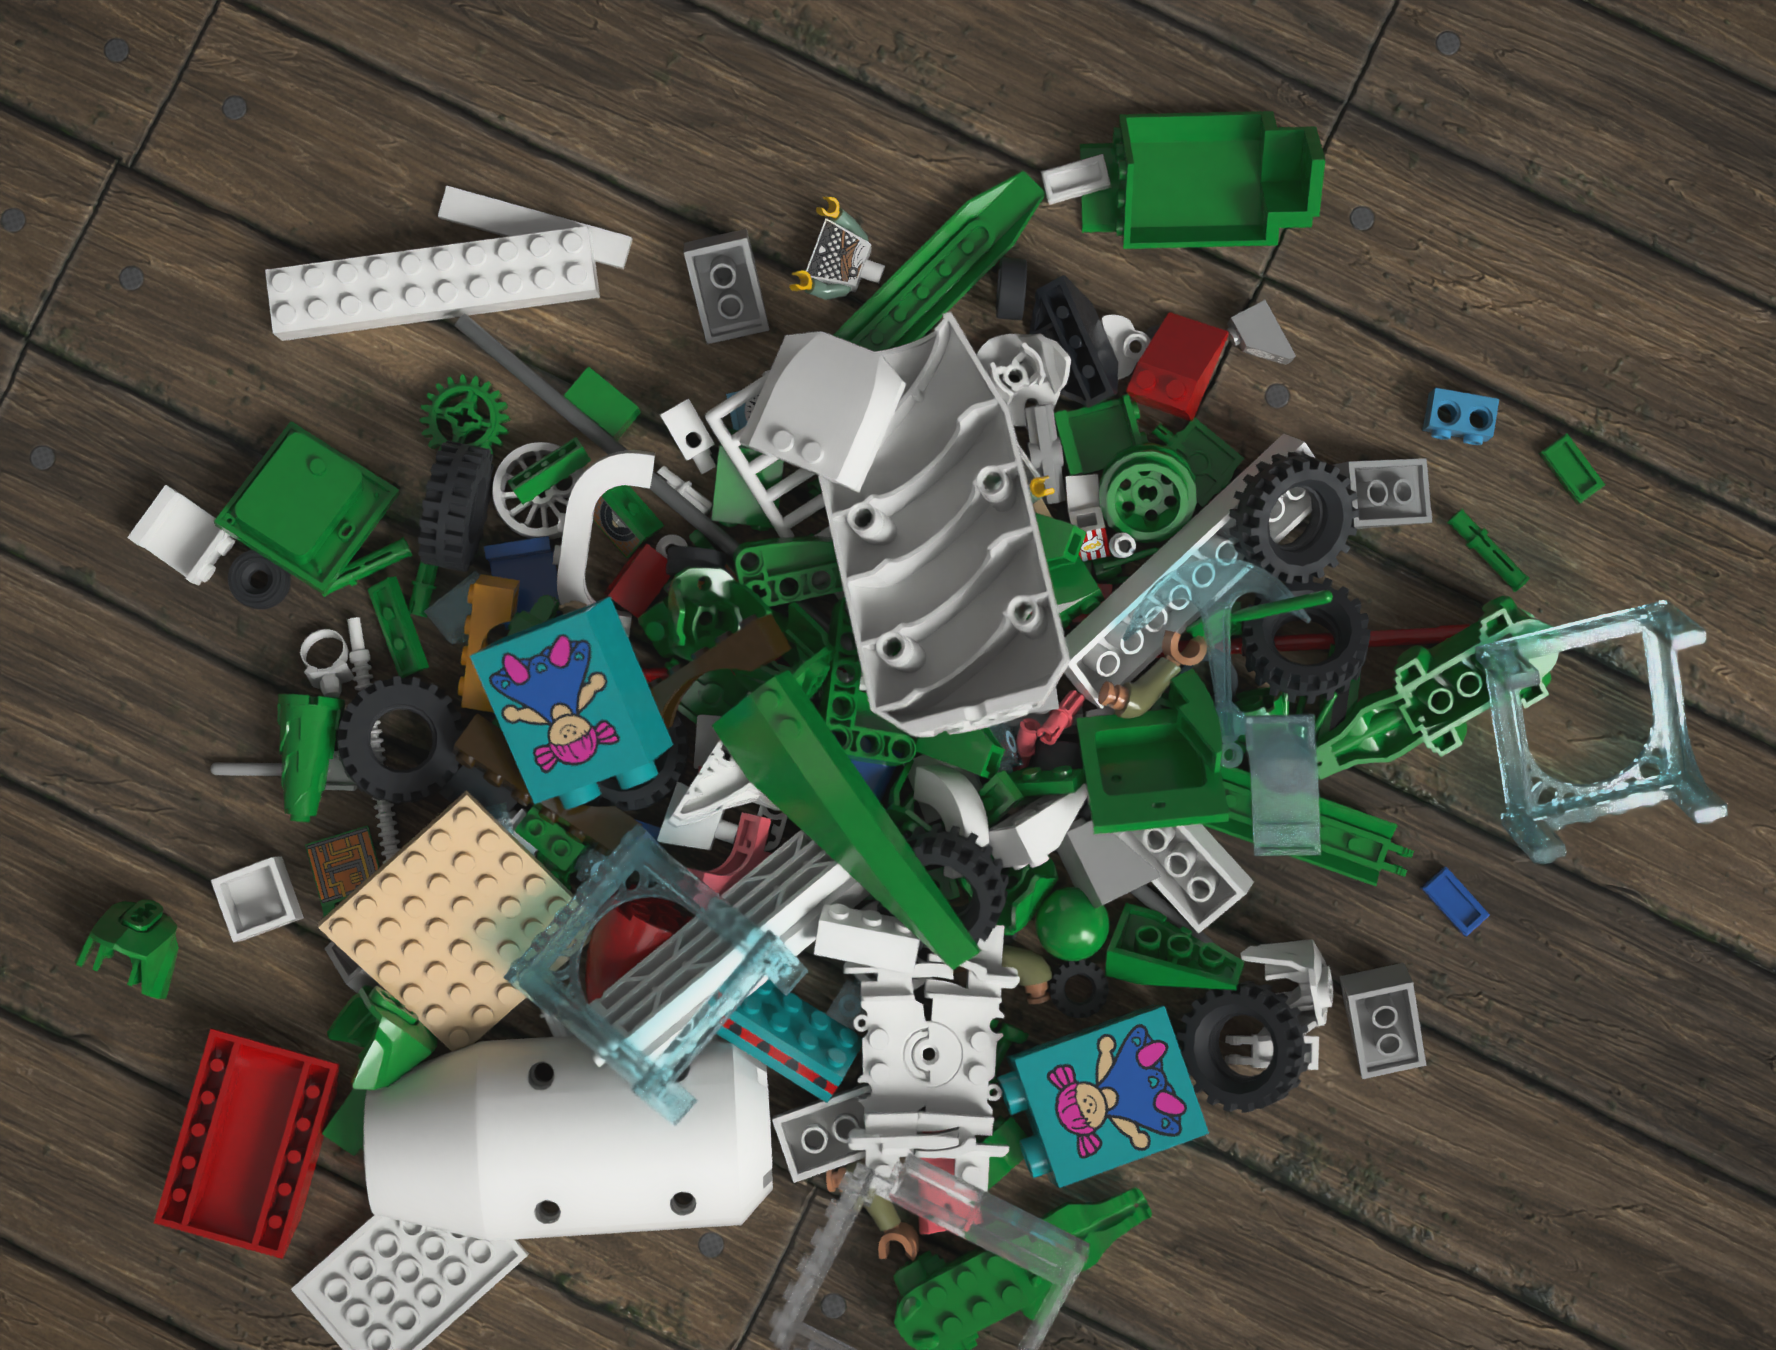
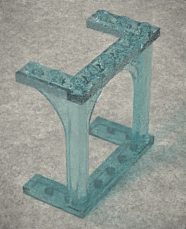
M1668 600L1474 647L1476 659L1485 668L1507 808V813L1501 814L1502 826L1534 864H1547L1553 862L1556 858L1566 856L1565 844L1553 830H1560L1565 825L1576 822H1592L1597 817L1608 814H1624L1628 809L1640 806L1653 807L1664 800L1671 799L1695 823L1708 824L1716 821L1717 818L1728 816L1727 803L1705 783L1694 757L1686 725L1677 650L1707 643L1706 632ZM1642 632L1653 710L1652 727L1644 748L1637 758L1623 771L1600 782L1571 784L1549 776L1535 763L1527 742L1519 689L1541 684L1539 671L1528 659ZM1659 746L1658 753L1663 756L1662 759L1652 754L1654 748ZM1645 763H1654L1659 768V774L1644 778L1640 773L1641 766ZM1539 777L1540 782L1534 785L1531 778ZM1635 777L1636 781L1624 783L1628 778ZM1548 787H1555L1556 793L1553 800L1538 805V798L1543 790ZM1566 793H1574V796L1563 799Z
M637 824L623 836L621 843L611 855L601 861L599 868L589 880L579 886L575 896L568 904L557 911L554 920L543 932L533 939L531 946L526 952L511 964L509 971L503 978L545 1013L555 1017L633 1086L631 1090L676 1127L698 1101L675 1081L764 976L787 996L808 972V969L778 936L769 929L766 932L760 929L670 856L647 830ZM634 870H637L640 875L639 884L634 890H627L625 881ZM648 884L653 886L652 888H647ZM619 889L618 894L614 898H611L612 895ZM643 897L666 898L681 904L745 956L655 1062L649 1059L595 1012L583 995L579 981L581 951L589 933L597 922L615 907L630 900ZM575 939L574 944H573L570 948L567 949V947H568V946L571 944V942ZM559 956L569 957L570 963L565 969L561 971H551L549 969ZM570 977V984L567 987L562 980Z

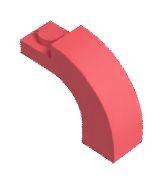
M742 812L734 846L727 860L718 868L710 871L685 867L678 900L708 907L769 857L772 853L766 852L764 849L769 836L771 819Z

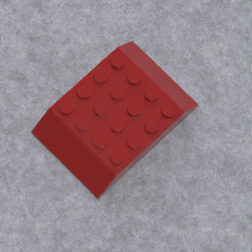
M211 1028L154 1223L283 1259L300 1222L324 1139L322 1133L328 1125L337 1094L339 1063Z

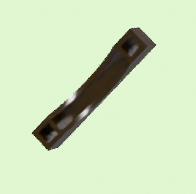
M756 614L747 617L738 623L741 628L735 633L729 630L714 639L716 646L711 649L705 646L690 655L693 660L687 665L684 662L675 665L667 671L669 677L662 681L661 677L648 683L667 730L673 725L676 711L685 693L706 672L716 669H740L751 672L769 664L792 649L772 614L758 618Z
M478 713L453 747L452 752L456 754L455 759L461 765L468 769H472L474 766L484 773L483 778L488 783L497 788L502 785L512 792L510 796L516 802L523 806H527L529 803L539 810L538 815L543 820L552 825L557 822L567 829L565 833L571 839L578 843L585 841L594 847L593 852L598 857L607 862L612 859L617 863L642 826L641 823L616 806L592 807L579 805L565 810L558 797L534 804L503 731Z

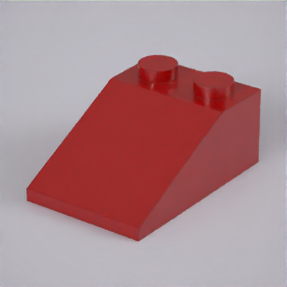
M1169 312L1139 359L1126 392L1133 401L1136 400L1139 404L1193 422L1229 332Z

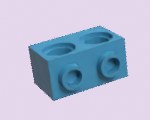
M1434 388L1428 394L1423 431L1432 432L1431 437L1449 440L1451 436L1463 438V442L1466 444L1482 445L1483 442H1487L1494 435L1499 399ZM1439 408H1445L1450 412V423L1442 422L1438 418L1437 411ZM1470 414H1478L1482 418V428H1475L1471 425L1469 420Z

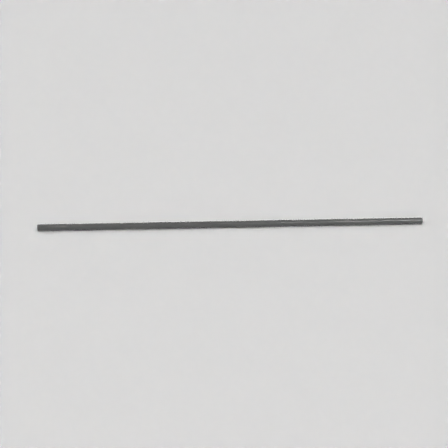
M463 314L455 323L456 328L609 455L627 450L469 316ZM653 471L651 486L648 489L733 559L735 549L741 544ZM750 552L745 553L740 560V564L744 567H752L757 562V558ZM784 580L780 582L779 589L781 591L790 592L793 590ZM806 599L794 601L829 634L831 620ZM842 635L840 643L844 649L850 651L852 648L851 639L848 636ZM1002 763L1000 764L997 773L1005 770L1007 774L1011 773V771L1007 767H1005ZM1146 884L1130 892L1149 909L1167 916L1166 921L1180 929L1183 926L1192 931V936L1204 943H1214L1202 931L1198 933L1175 908Z

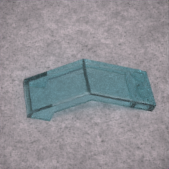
M1314 714L1245 716L1246 750H1248L1251 770L1254 856L1321 855L1318 754Z

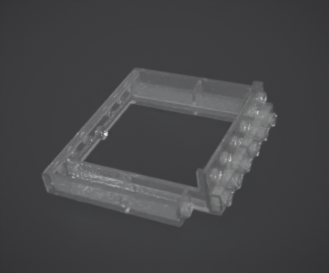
M910 1153L907 1154L903 1163L899 1161L895 1163L889 1177L857 1162L852 1173L846 1170L838 1186V1189L843 1191L839 1200L832 1198L825 1211L824 1217L828 1218L825 1227L823 1228L818 1225L809 1243L814 1248L810 1255L803 1254L796 1268V1271L801 1273L797 1282L789 1281L782 1296L783 1299L787 1300L783 1309L776 1307L768 1323L769 1326L773 1327L769 1340L774 1342V1347L779 1350H857L804 1323L803 1320L862 1205L870 1207L875 1194L1053 1283L1016 1350H1038L1088 1259L1090 1243Z

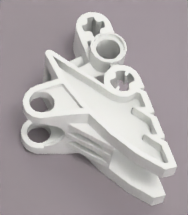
M720 740L669 819L668 824L675 828L696 823L724 809L751 802L776 811L780 809L747 779L722 740ZM724 753L730 755L729 761L722 758Z

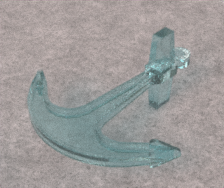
M1211 558L1194 561L1178 567L1156 582L1135 610L1122 639L1127 641L1133 634L1150 623L1169 602L1176 599L1192 602L1198 608L1203 622L1216 699L1215 708L1222 733L1220 766L1234 768L1243 759L1242 748L1235 741L1240 735H1246L1247 729L1245 712L1239 711V708L1232 702L1230 613L1232 605L1238 597L1248 592L1258 593L1270 602L1295 596L1278 578L1259 566L1237 559ZM1304 609L1288 612L1307 623L1311 621V618ZM1227 749L1233 751V757L1230 761H1227L1224 757Z

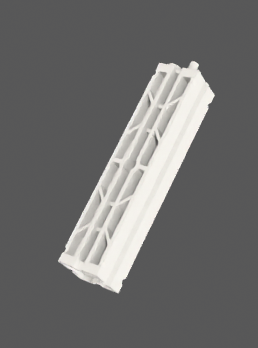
M800 830L603 992V996L600 999L596 998L586 1007L594 1018L589 1022L601 1038L605 1035L607 1036L603 1040L605 1045L595 1052L591 1058L600 1067L613 1055H618L619 1057L623 1055L619 1060L632 1075L638 1072L645 1081L649 1080L657 1073L656 1071L659 1067H664L816 940L819 919L824 903L830 905L842 904L853 909L870 893L805 832Z

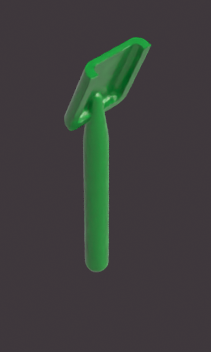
M1323 590L1247 607L1233 613L1227 607L1221 606L1187 626L1186 631L1194 637L1198 635L1203 636L1207 648L1239 630L1241 628L1240 621H1249L1326 604L1332 601L1333 595L1329 590Z

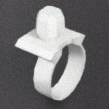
M322 629L311 633L301 645L300 655L307 667L304 673L312 686L318 689L321 688L325 697L338 698L342 692L341 683L351 681L354 676L346 664L349 650L343 637L338 632L330 629ZM323 638L340 640L343 643V652L339 659L333 663V666L326 669H317V667L311 666L306 662L307 652L316 641Z

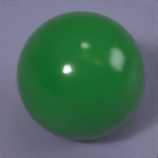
M1065 887L1052 892L1043 900L1036 913L1035 929L1041 945L1051 955L1065 961H1079L1094 955L1103 946L1108 936L1109 917L1105 906L1102 905L1094 909L1092 903L1078 887Z

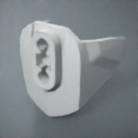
M1041 333L1034 335L1005 334L989 339L977 353L978 359L1009 409L1014 427H1026L1024 408L1027 400L1035 403L1036 406L1053 404L1054 410L1060 391L1067 383L1071 364L1070 356L1056 341L1044 337ZM1009 376H1018L1020 382H1011Z
M1312 939L1263 944L1257 947L1249 946L1240 953L1243 961L1265 963L1266 980L1287 978L1299 983V986L1293 991L1283 993L1289 997L1285 1003L1290 1008L1298 1007L1301 1014L1296 1016L1300 1026L1307 1024L1308 1030L1311 1031L1317 1026L1326 1024L1327 1009L1333 1006V982L1330 967L1326 965L1322 954ZM1264 1026L1257 1035L1259 1042L1272 1040L1270 1033Z

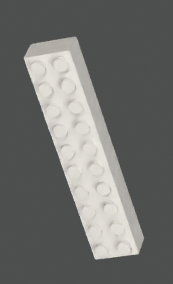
M588 226L265 270L273 334L282 341L461 317L463 314L468 316L600 298L592 237Z
M1286 434L1279 437L1065 637L1070 663L1064 673L1079 693L1084 695L1086 700L1102 709L1104 705L1099 704L1098 696L1102 685L1106 681L1112 682L1114 686H1122L1126 682H1131L1163 652L1162 641L1166 630L1182 634L1187 626L1195 622L1253 567L1243 561L1245 555L1235 550L1233 545L1239 542V539L1230 535L1229 528L1236 526V519L1229 517L1230 509H1237L1239 500L1234 498L1236 490L1243 493L1247 486L1243 478L1246 474L1255 476L1259 472L1256 467L1259 462L1263 461L1267 464H1272V455L1280 454L1288 457V452H1296L1315 458L1304 441ZM1296 487L1289 489L1279 497L1272 508L1269 529L1271 538L1277 544L1312 512L1311 497L1304 488Z

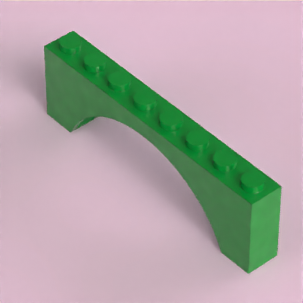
M1035 513L1048 571L1061 566L1075 564L1087 532L1073 524ZM990 727L951 735L947 731H943L932 737L916 736V752L988 779L997 774L1006 750L997 740Z

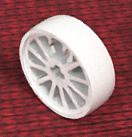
M535 442L515 449L501 462L493 479L492 497L498 515L511 530L528 539L549 536L553 540L563 536V533L557 532L558 524L553 527L548 526L547 508L550 507L559 519L560 512L554 503L559 502L567 506L568 501L564 498L570 497L577 480L585 471L583 467L569 475L573 478V484L570 489L560 491L555 484L545 491V498L541 499L537 495L532 501L525 504L520 503L512 510H508L505 500L518 498L514 492H505L506 481L514 477L510 475L511 471L518 464L525 470L528 468L524 463L525 459L536 456L537 461H539L543 455H548L561 447L553 443ZM533 504L525 523H519L514 519L515 515ZM541 508L543 527L540 529L530 528L538 509Z

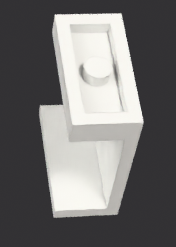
M167 485L164 486L127 537L184 575L186 580L198 586L201 582L205 583L211 578L216 569L214 566L221 555L225 556L235 543L234 537L215 526V517Z

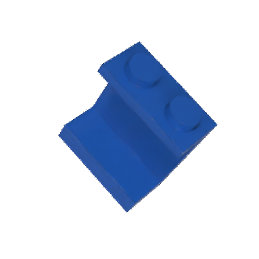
M549 536L484 546L485 557L490 562L492 576L520 580L517 612L521 613L522 610L530 612L535 602H538L537 599L543 595L546 596L548 594L559 600L557 592V566L553 564V540ZM557 611L556 617L563 615V612ZM510 621L501 623L499 626H505V630H509L508 625Z

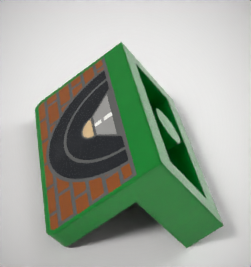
M620 485L607 490L599 497L595 504L593 521L626 558L632 556L643 542L659 533L665 526L629 485Z

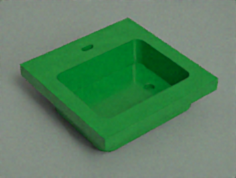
M290 421L214 520V524L219 529L325 595L400 493L399 489ZM348 529L351 530L347 536H343Z
M1176 708L1147 711L1141 716L1133 718H1121L1115 714L1076 718V729L1094 834L1229 821V809L1221 770L1213 773L1176 728L1178 715Z

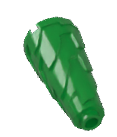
M278 694L279 755H282L281 787L283 788L285 814H290V821L310 822V816L317 815L322 791L326 788L330 759H333L340 721L344 714L345 700L322 696L310 697L309 695Z

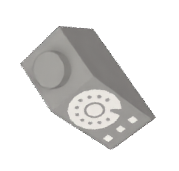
M1266 300L1240 312L1228 321L1227 325L1229 328L1226 329L1229 332L1228 337L1234 346L1239 345L1242 352L1284 365L1289 364L1296 357Z

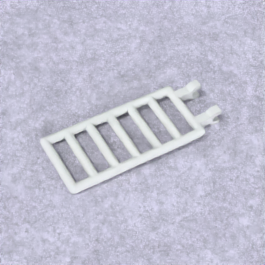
M769 373L709 410L705 418L780 538L793 537L794 534L790 528L825 507L823 494H819L785 517H782L773 501L815 475V473L800 468L765 490L756 473L777 461L778 458L762 454L749 463L738 447L741 445L739 441L745 427L731 435L721 419L759 395ZM830 526L815 536L832 537ZM825 571L815 572L811 578L812 584L821 585L826 582L828 573ZM844 591L834 593L838 600L845 597ZM847 603L844 606L845 610L848 609Z

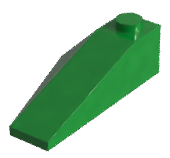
M1129 903L1125 904L1107 950L1105 976L1141 985L1236 990L1245 961L1212 942H1202L1192 936V931L1183 926L1180 929L1166 921L1167 916L1158 911Z

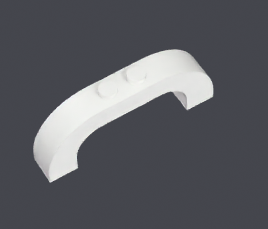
M625 450L609 454L590 465L577 480L570 494L566 513H560L557 532L563 533L562 545H555L553 564L559 565L557 592L561 605L570 601H580L586 605L596 602L589 594L585 582L595 504L604 492L616 486L631 485L650 488L655 460L654 452ZM616 610L629 639L632 614Z

